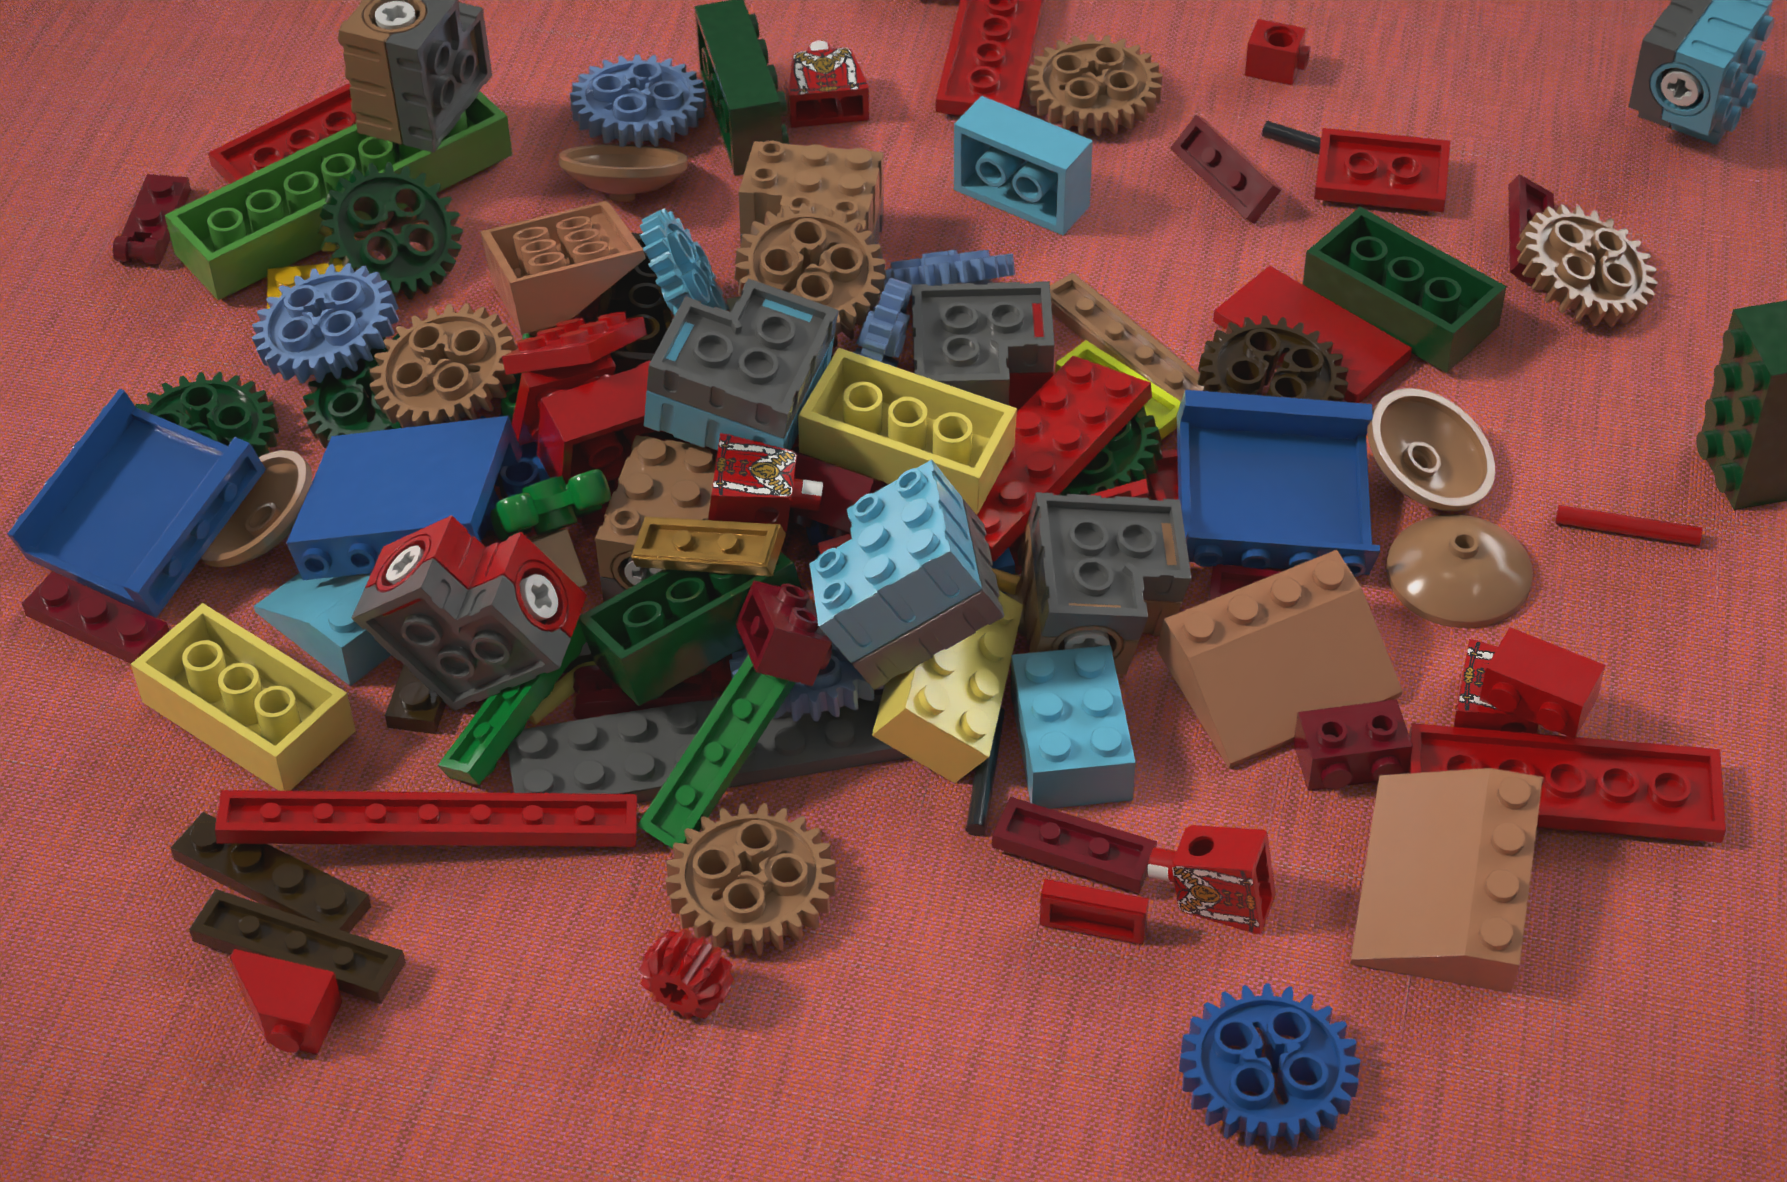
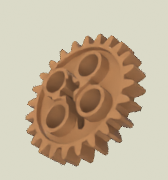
M1089 34L1087 41L1083 42L1077 36H1072V44L1068 45L1058 40L1056 50L1045 47L1043 56L1034 57V65L1029 66L1027 95H1030V105L1037 106L1038 116L1048 114V123L1054 124L1061 120L1063 121V129L1066 130L1070 129L1073 125L1078 126V132L1081 135L1086 132L1087 128H1093L1095 134L1100 136L1102 128L1107 127L1112 133L1117 134L1118 125L1122 124L1128 129H1133L1134 119L1145 122L1147 113H1155L1156 103L1161 101L1162 74L1159 73V63H1151V53L1140 55V45L1126 48V39L1124 38L1115 44L1110 43V35H1106L1102 41H1096L1094 35Z
M802 203L799 214H793L791 209L785 205L782 208L781 218H778L771 212H767L764 225L756 221L752 223L751 234L743 233L741 248H737L734 278L736 281H740L739 296L742 295V289L749 278L839 310L834 335L836 336L838 335L840 322L853 329L855 328L857 316L866 319L870 306L876 307L878 305L880 292L883 291L885 276L883 274L886 263L885 260L879 259L881 246L879 244L870 245L872 232L869 230L857 233L858 219L851 220L845 224L842 222V210L829 217L826 216L825 205H820L816 214L809 212L805 203Z
M1564 204L1560 205L1557 211L1547 207L1543 214L1537 212L1519 236L1521 240L1517 244L1516 249L1521 251V254L1517 258V262L1527 265L1522 273L1523 276L1536 279L1531 288L1533 290H1545L1548 293L1544 299L1546 303L1554 300L1560 303L1559 312L1564 313L1569 308L1574 310L1577 321H1580L1584 315H1588L1595 326L1600 323L1602 318L1610 327H1613L1618 319L1622 323L1627 324L1632 316L1638 318L1655 295L1653 290L1658 284V281L1652 278L1656 268L1646 265L1651 258L1650 254L1637 251L1641 242L1639 240L1629 241L1626 238L1629 231L1627 228L1619 231L1614 229V219L1609 218L1605 223L1600 221L1598 212L1593 210L1590 216H1586L1580 206H1576L1572 213Z
M465 303L460 311L456 313L452 304H447L441 315H437L432 307L428 311V319L422 321L419 317L412 316L413 327L410 329L401 326L396 327L400 337L397 340L385 339L383 341L388 352L376 353L374 357L379 366L370 369V373L375 380L370 383V387L375 394L374 399L382 412L386 413L392 424L399 421L402 428H407L414 425L424 426L462 421L465 417L475 420L478 419L477 411L483 408L491 412L494 410L490 401L493 397L506 398L507 394L502 385L515 383L516 380L513 374H505L502 356L518 348L507 324H502L498 314L495 313L489 316L483 306L473 312L469 303Z
M743 803L740 804L737 816L732 817L725 808H720V821L714 823L709 818L702 816L700 818L701 832L689 828L684 830L687 844L674 843V859L667 860L668 877L665 878L672 914H679L682 929L694 926L696 938H701L702 936L707 938L709 935H712L713 947L720 948L727 941L733 942L735 955H740L745 944H753L756 954L762 955L764 942L771 941L781 951L784 949V936L789 935L799 942L802 941V924L817 929L819 927L818 913H829V897H833L836 894L835 860L831 859L830 844L821 843L820 829L815 828L806 831V817L801 816L790 823L788 822L787 808L783 807L775 816H769L767 804L762 803L757 814H750L746 804Z

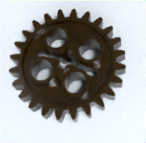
M1266 315L1262 316L1260 325H1255L1249 317H1244L1242 328L1229 322L1226 333L1216 330L1213 341H1206L1198 367L1200 372L1198 385L1204 387L1203 391L1262 396L1263 387L1267 386L1271 381L1266 396L1343 402L1348 387V382L1345 381L1348 368L1341 367L1342 354H1331L1333 348L1332 341L1318 343L1319 331H1314L1308 335L1302 333L1304 323L1300 322L1292 329L1287 327V321L1284 317H1281L1277 325H1271ZM1283 353H1286L1282 367H1279L1274 373L1277 361Z

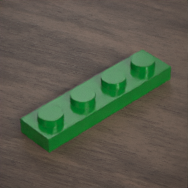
M577 621L572 637H570L569 645L559 669L549 673H541L535 679L513 688L507 687L502 689L500 693L487 698L438 764V767L449 778L480 785L484 778L493 772L498 759L513 739L522 733L527 720L542 700L551 694L554 684L570 662L575 660L581 653L586 639L579 621Z
M748 654L637 826L672 849L674 843L687 844L684 830L689 828L700 831V818L702 816L707 818L710 816L796 682L756 672Z

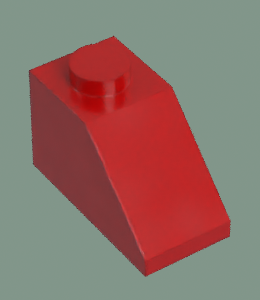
M234 949L230 960L239 989L266 1042L284 1052L295 1053L302 1051L318 1055L342 1004L335 973Z

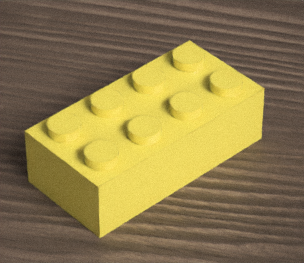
M838 348L798 415L799 453L884 481L887 484L897 480L905 471L918 468L932 459L962 496V499L978 515L1014 447L1017 408Z
M999 591L1000 596L998 600L1003 607L1005 617L991 625L987 624L968 638L932 655V658L904 674L901 673L890 679L884 686L872 736L953 783L959 781L990 756L1023 604Z
M204 603L131 663L144 704L279 791H291L356 731L347 692Z

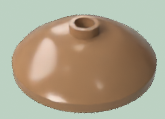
M604 144L566 149L559 153V166L566 174L584 186L593 190L610 193L611 200L634 201L636 194L660 189L678 178L687 169L688 158L678 151L642 145L641 148H637L636 145L626 144L620 147L619 144Z
M1405 388L1385 395L1373 408V418L1367 427L1372 454L1385 477L1404 495L1431 508L1444 511H1461L1475 506L1488 494L1495 478V461L1491 447L1478 425L1456 404L1433 392Z
M280 450L259 457L266 468L265 472L200 558L204 563L213 567H230L249 562L271 551L291 533L312 484L310 465L301 455L290 450Z
M1439 515L1410 525L1396 537L1390 547L1387 558L1386 572L1388 582L1400 602L1410 611L1428 621L1454 628L1490 626L1512 616L1525 603L1533 579L1530 558L1524 547L1514 536L1492 522L1468 515Z

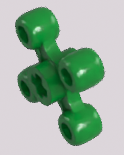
M600 469L576 475L569 479L567 485L563 476H558L521 489L522 493L498 501L496 508L490 511V520L495 535L502 542L519 532L526 535L532 531V527L535 528L536 534L539 536L573 525L578 522L577 518L599 511L603 504L611 500V492L607 479Z

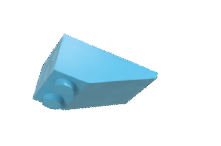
M298 573L254 605L255 613L349 686H352L391 656L374 639L375 637L366 629H362L351 619L364 589H366L365 586L371 573L303 580L300 573Z

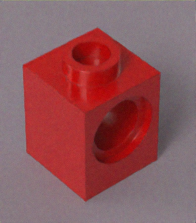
M1257 19L1247 44L1245 76L1293 86L1298 71H1305L1309 61L1310 46L1304 45L1306 28Z

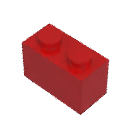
M1509 627L1486 667L1480 701L1490 704L1498 710L1512 713L1539 724L1547 730L1575 739L1598 698L1606 665Z

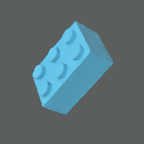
M981 96L954 123V190L1064 236L1090 207L1093 140Z
M1111 645L1011 655L1010 693L1030 803L1052 809L1132 801L1136 762Z

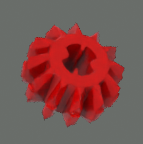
M686 929L679 933L667 930L662 937L656 940L654 945L650 946L644 955L643 963L639 968L643 976L640 984L644 989L653 992L652 1000L667 1006L669 1013L675 1010L688 1020L694 1015L698 1018L706 1019L711 1012L717 1009L720 1003L724 1002L731 990L730 986L734 978L730 972L733 964L728 959L721 957L722 949L708 944L705 936L696 938Z

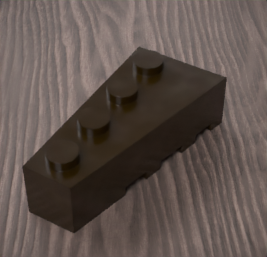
M632 233L641 247H646L640 237L642 233ZM645 252V259L601 294L596 321L602 315L625 312L626 319L643 317L647 335L610 353L616 365L614 375L634 369L644 362L651 361L672 322L671 311L663 297L661 287L656 283V273L648 265L651 262Z

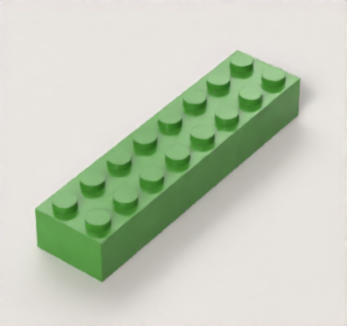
M480 91L468 109L462 113L461 118L453 129L443 138L440 146L434 153L406 146L403 143L399 144L360 134L357 131V125L354 124L166 214L165 218L174 254L217 300H220L267 277L268 269L287 267L321 250V245L327 236L318 234L321 221H325L319 217L323 205H328L325 200L329 191H336L335 187L341 177L349 181L353 169H358L365 176L369 164L373 163L378 172L383 173L387 162H391L394 173L401 174L402 169L407 165L410 169V178L416 179L418 175L424 172L426 173L424 185L429 188L439 183L441 185L439 191L513 155L508 118L504 112ZM397 203L401 210L409 207L406 204ZM355 211V214L360 219L372 220L367 213Z

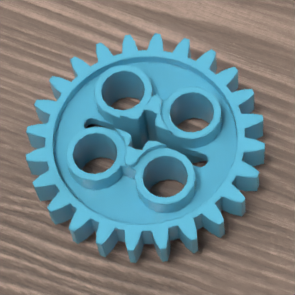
M665 208L643 218V223L640 224L643 232L640 234V237L646 245L643 250L651 262L648 264L649 267L656 273V283L661 287L666 304L674 316L685 296L700 301L703 305L727 311L728 306L722 296L724 293L715 282L716 275L712 272L710 262L698 242L692 241L689 229L684 230L681 220L679 218L675 219L672 211L667 212Z

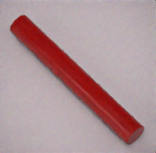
M1558 505L1555 518L1556 524L1700 546L1703 527L1564 505Z

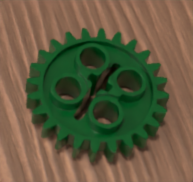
M387 162L383 173H379L375 165L370 163L365 176L355 168L352 170L349 181L341 177L335 187L336 191H329L325 200L328 205H323L319 215L325 221H321L318 234L327 236L321 245V250L334 251L328 263L329 265L337 266L342 264L345 266L347 263H350L354 272L360 267L366 266L369 274L377 271L382 281L387 280L394 298H396L399 290H403L406 297L410 300L413 299L417 287L427 294L433 282L441 285L447 275L446 272L452 271L456 263L453 257H457L462 248V245L457 243V241H459L463 229L453 226L456 224L460 214L459 212L446 211L452 198L443 197L439 199L436 196L441 186L439 183L429 188L424 185L426 173L422 172L416 179L410 178L409 166L405 165L401 174H395L391 162ZM397 203L408 205L413 212L402 211L397 206ZM355 211L367 213L372 220L360 219L355 214ZM410 242L420 243L427 251L420 252L415 250ZM375 250L384 255L385 260L373 258L368 251Z
M398 333L394 336L393 340H397L400 337ZM386 347L384 349L372 348L370 353L373 360L367 361L360 358L356 361L358 366L356 371H352L346 366L341 368V376L338 379L333 376L332 372L326 373L321 383L315 380L307 384L312 393L303 396L307 406L303 409V414L315 439H319L324 448H327L331 436L402 428L399 421L392 424L386 413L382 412L374 399L375 394L370 387V383L375 381L370 373V369L379 366L374 356L376 353L388 352Z
M199 372L196 381L190 383L187 378L180 376V386L174 388L170 384L163 383V394L158 395L148 392L146 395L149 405H135L136 408L227 446L234 437L249 442L258 457L268 454V448L277 446L275 434L279 433V427L273 402H268L265 390L257 392L255 382L250 381L242 386L239 375H235L228 382H225L222 372H217L212 380H206L203 372Z
M1143 406L1059 495H1091L1146 479L1148 486L1147 474L1157 473L1156 461L1163 459L1161 451L1163 444L1153 415L1147 416Z

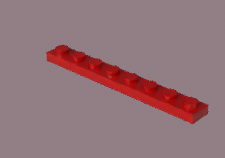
M220 790L215 835L216 842L221 844L636 847L637 794Z

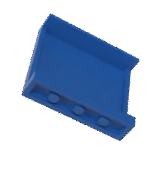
M119 388L109 403L102 408L99 416L82 438L75 443L71 452L58 469L45 482L41 491L24 513L17 518L7 534L27 560L157 618L265 472L266 468L249 442L234 437L228 446L136 408L127 393Z
M1185 390L1177 412L1178 500L1181 503L1189 562H1195L1203 567L1222 564L1257 569H1290L1337 550L1354 577L1370 575L1380 553V545H1372L1366 444L1367 427L1373 419L1372 404Z
M509 416L331 436L287 540V546L302 579L312 580L372 573L383 546L451 515L467 529L472 537L474 536L481 542L478 530L500 467L519 465L522 451Z

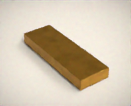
M645 516L631 559L635 566L640 568L773 576L786 534L779 524Z

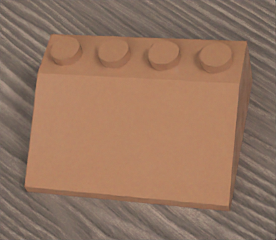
M608 200L480 231L491 281L521 335L528 333L529 335L537 336L539 331L555 328L556 323L572 319L645 259L643 248Z
M1337 550L1165 618L1156 649L1228 769L1294 742L1298 712L1394 700L1401 697L1403 693L1364 592Z
M1492 768L1380 775L1350 964L1511 993L1520 966L1543 777Z

